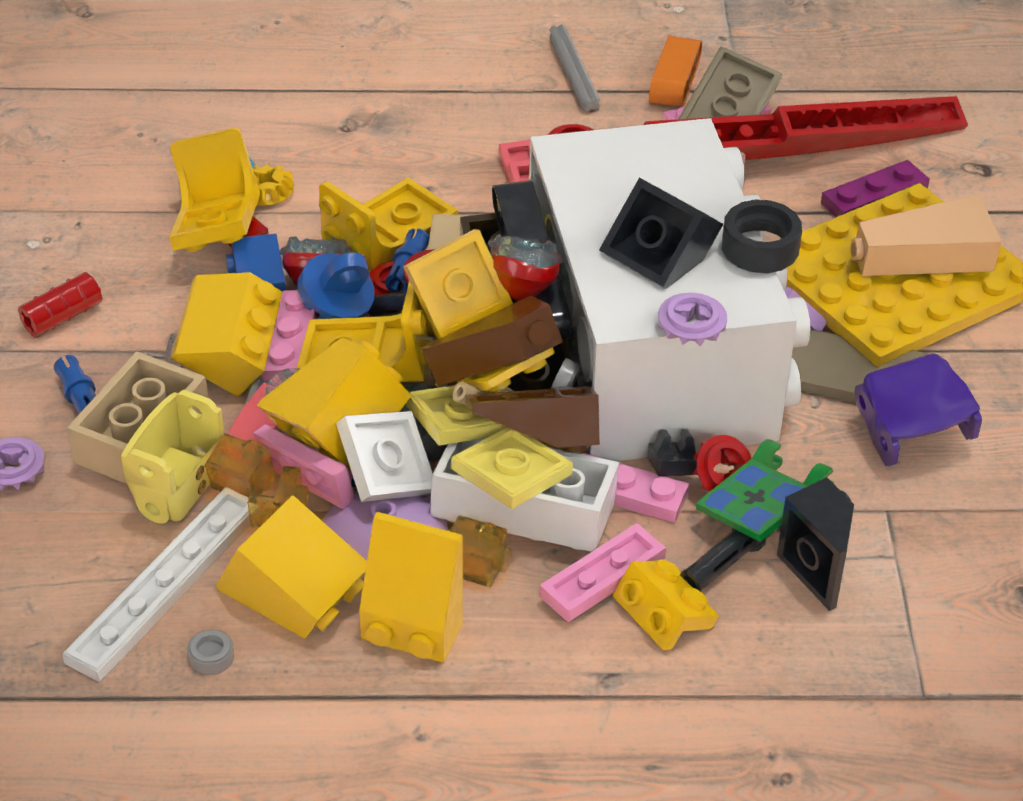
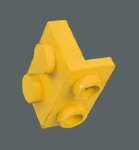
M663 559L658 561H632L613 593V597L662 650H672L683 631L709 630L713 628L720 615L708 604V599L702 592L692 588L682 578L677 566Z

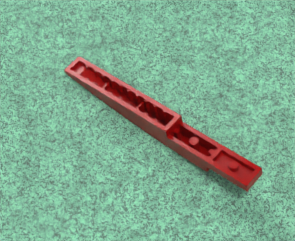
M957 96L778 106L773 114L709 117L713 122L723 148L737 147L743 161L876 145L961 130L968 126ZM708 118L645 121L644 125Z

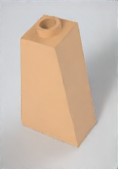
M972 195L859 222L857 236L852 238L850 243V254L852 260L857 261L862 276L994 271L1002 241L981 196Z

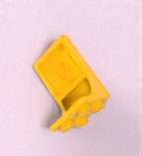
M232 127L174 141L170 146V152L180 184L181 209L169 235L173 251L185 249L186 252H194L206 247L207 243L221 241L223 244H229L242 239L243 235L247 234L260 191L241 130Z
M408 177L364 204L329 181L319 185L322 240L329 247H333L342 254L359 253L365 256L369 272L382 263L392 261L394 253L402 247L406 234L410 229H415L413 238L417 229L424 230L430 238L433 214L458 215V209Z
M474 229L403 266L437 339L513 304L493 268V259L479 230ZM552 347L527 360L461 379L457 382H465L477 387L479 390H488L489 393H494L510 385V378L522 371L525 374L531 373L547 364L545 358L555 352Z
M410 280L403 310L400 314L383 317L309 320L295 373L342 337L357 344L360 340H364L374 346L381 354L379 357L380 362L396 370L403 378L401 382L424 381L427 363L421 347L431 343L436 335Z

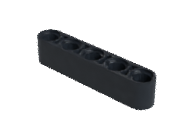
M526 180L493 185V207L504 249L555 259L533 181ZM558 274L557 279L535 298L550 305L561 338L564 340L572 338V323Z

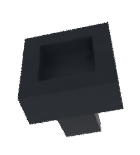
M682 429L679 442H671V436L667 430L659 431L655 443H649L647 458L658 476L695 475L693 472L697 468V460L693 457L696 454L694 438L688 429Z

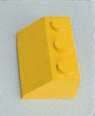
M251 272L196 275L191 283L171 359L195 373L206 376L207 380L239 397L265 371L282 291Z

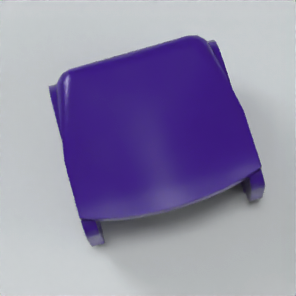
M927 354L870 372L864 377L862 384L855 386L857 406L867 424L872 443L885 466L897 464L900 452L899 440L934 434L958 425L966 440H972L979 436L982 424L980 406L966 383L955 373L947 360L941 358L938 354Z

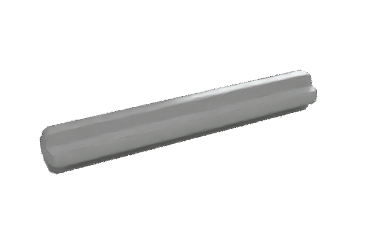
M562 24L558 27L553 25L550 28L551 34L549 38L582 109L586 112L591 110L597 111L600 107V97L567 28Z

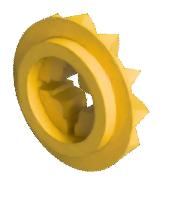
M269 163L264 167L253 165L254 175L260 191L257 205H274L292 195L295 187L292 172L284 171L282 165L271 167Z

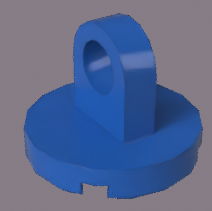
M359 253L317 255L307 262L298 278V292L303 304L309 310L313 308L319 313L318 318L363 317L367 314L375 300L374 285L369 276L367 260L365 256Z

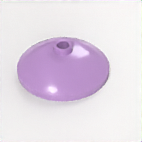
M357 490L353 492L355 500L346 508L341 509L333 505L323 519V522L365 560L368 557L373 518L376 512L448 531L446 519L430 515L431 499L425 495L361 502Z

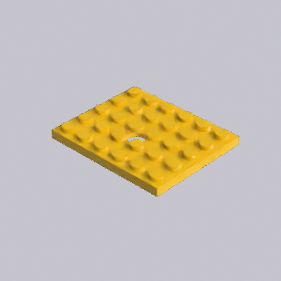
M918 183L802 231L799 256L791 266L787 267L786 286L793 289L821 314L827 322L826 326L837 335H841L875 366L880 367L911 350L918 351L1022 303L1023 261L1001 245L994 271L862 276L857 261H853L850 254V243L852 238L857 236L859 222L944 202L928 188Z

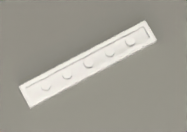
M225 487L62 653L64 664L100 683L261 514L260 503Z

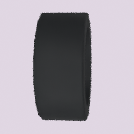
M759 199L741 202L732 207L724 217L722 251L727 260L738 268L754 273L782 271L791 266L799 256L802 221L796 212L778 202ZM767 231L776 234L782 239L771 242L755 241L745 237L742 233Z

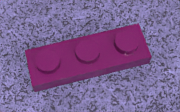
M905 160L822 192L821 204L835 217H838L918 183L928 188L930 178L909 160Z

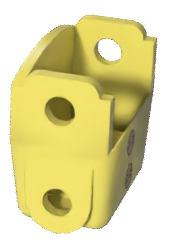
M181 390L179 393L173 392L149 414L121 454L124 478L142 515L154 523L163 524L168 520L179 522L184 519L221 470L224 439L222 409L216 407L211 399L187 390ZM192 406L198 408L202 414L197 413ZM197 446L202 448L205 451V453L200 451L197 448Z

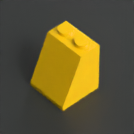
M341 337L263 397L257 406L292 439L308 447L315 448L319 453L334 461L342 462L352 474L336 423L345 416L400 412L412 395L400 383L403 380L402 376L390 366L380 362L379 357L381 354L374 346L364 340H360L357 344Z
M292 495L236 550L215 587L221 593L305 639L316 627L323 632L340 613L336 606L343 599L350 604L363 589L364 581L362 578L365 575L367 560Z

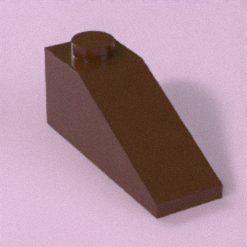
M530 295L421 347L435 385L441 386L527 360L563 341L550 305Z
M590 386L465 395V403L472 413L554 447L562 448L564 452H584L587 450V446L600 445L599 395Z

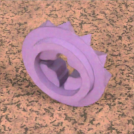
M681 293L669 297L661 304L658 311L659 328L666 331L668 339L679 337L682 345L688 341H695L701 346L705 339L717 341L720 332L726 330L727 313L723 305L710 296L700 293ZM694 314H697L698 320L694 324L687 323L690 318L694 317Z
M22 437L0 439V491L12 485L18 490L23 482L34 484L35 476L44 472V453L36 442ZM4 463H9L10 465H16L17 463H19V467L14 468L12 466H8L4 468Z

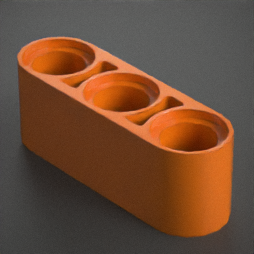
M668 35L652 77L649 103L678 108L685 106L700 63L702 40Z

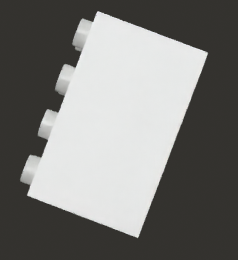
M711 118L530 137L529 180L533 181L554 258L557 263H560L559 276L572 323V338L567 340L572 361L580 364L581 367L577 377L578 386H590L599 395L600 445L587 446L586 454L612 461L647 458L649 443H655L660 430L668 431L671 436V442H679L682 429H688L694 438L696 451L700 450L702 442L716 435L732 436L744 445L762 443L766 439L779 441L784 407L797 406L801 399L800 375L797 364L792 358V351L795 347L807 346L810 340V318L804 299L802 297L787 298L785 294L787 268L772 273H754L738 268L727 260L722 251L723 226L704 260L667 289L599 251L639 177L723 224L725 215L732 207L744 201L761 200L757 194L743 195L742 193L744 167L739 149L737 147L723 148ZM749 231L742 233V235L755 241H763L765 231ZM681 293H700L710 296L721 303L726 310V330L720 332L717 341L705 339L701 346L695 341H688L682 345L679 337L668 339L666 331L659 328L658 311L661 304L669 297ZM694 314V317L690 318L687 323L694 324L698 320L697 314Z

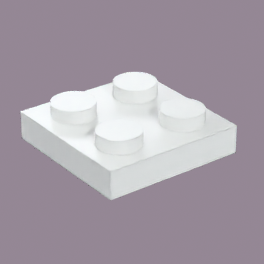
M412 411L345 416L336 423L361 502L422 496L431 493L433 473Z

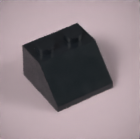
M639 177L599 251L667 289L704 260L724 224Z
M826 477L785 497L777 556L815 597L831 611L837 607L854 503L847 493L839 490Z

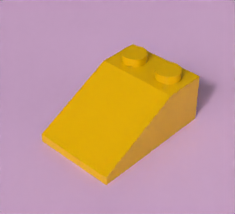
M376 512L373 518L359 609L361 639L377 646H387L411 653L418 658L445 662L463 625V535Z

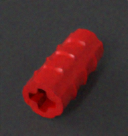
M83 272L72 279H67L66 282L55 288L51 287L49 291L40 296H34L32 300L18 307V313L25 329L33 337H38L49 330H54L56 326L65 321H71V318L87 312L89 308L101 303L103 297L96 280L88 272Z

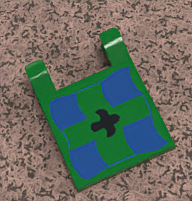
M766 439L760 444L751 460L695 503L696 510L761 542L781 526L785 497L828 477L833 473V468L818 463L810 470L804 482L801 483L776 471L783 463V458L775 454L776 451L781 449V444Z

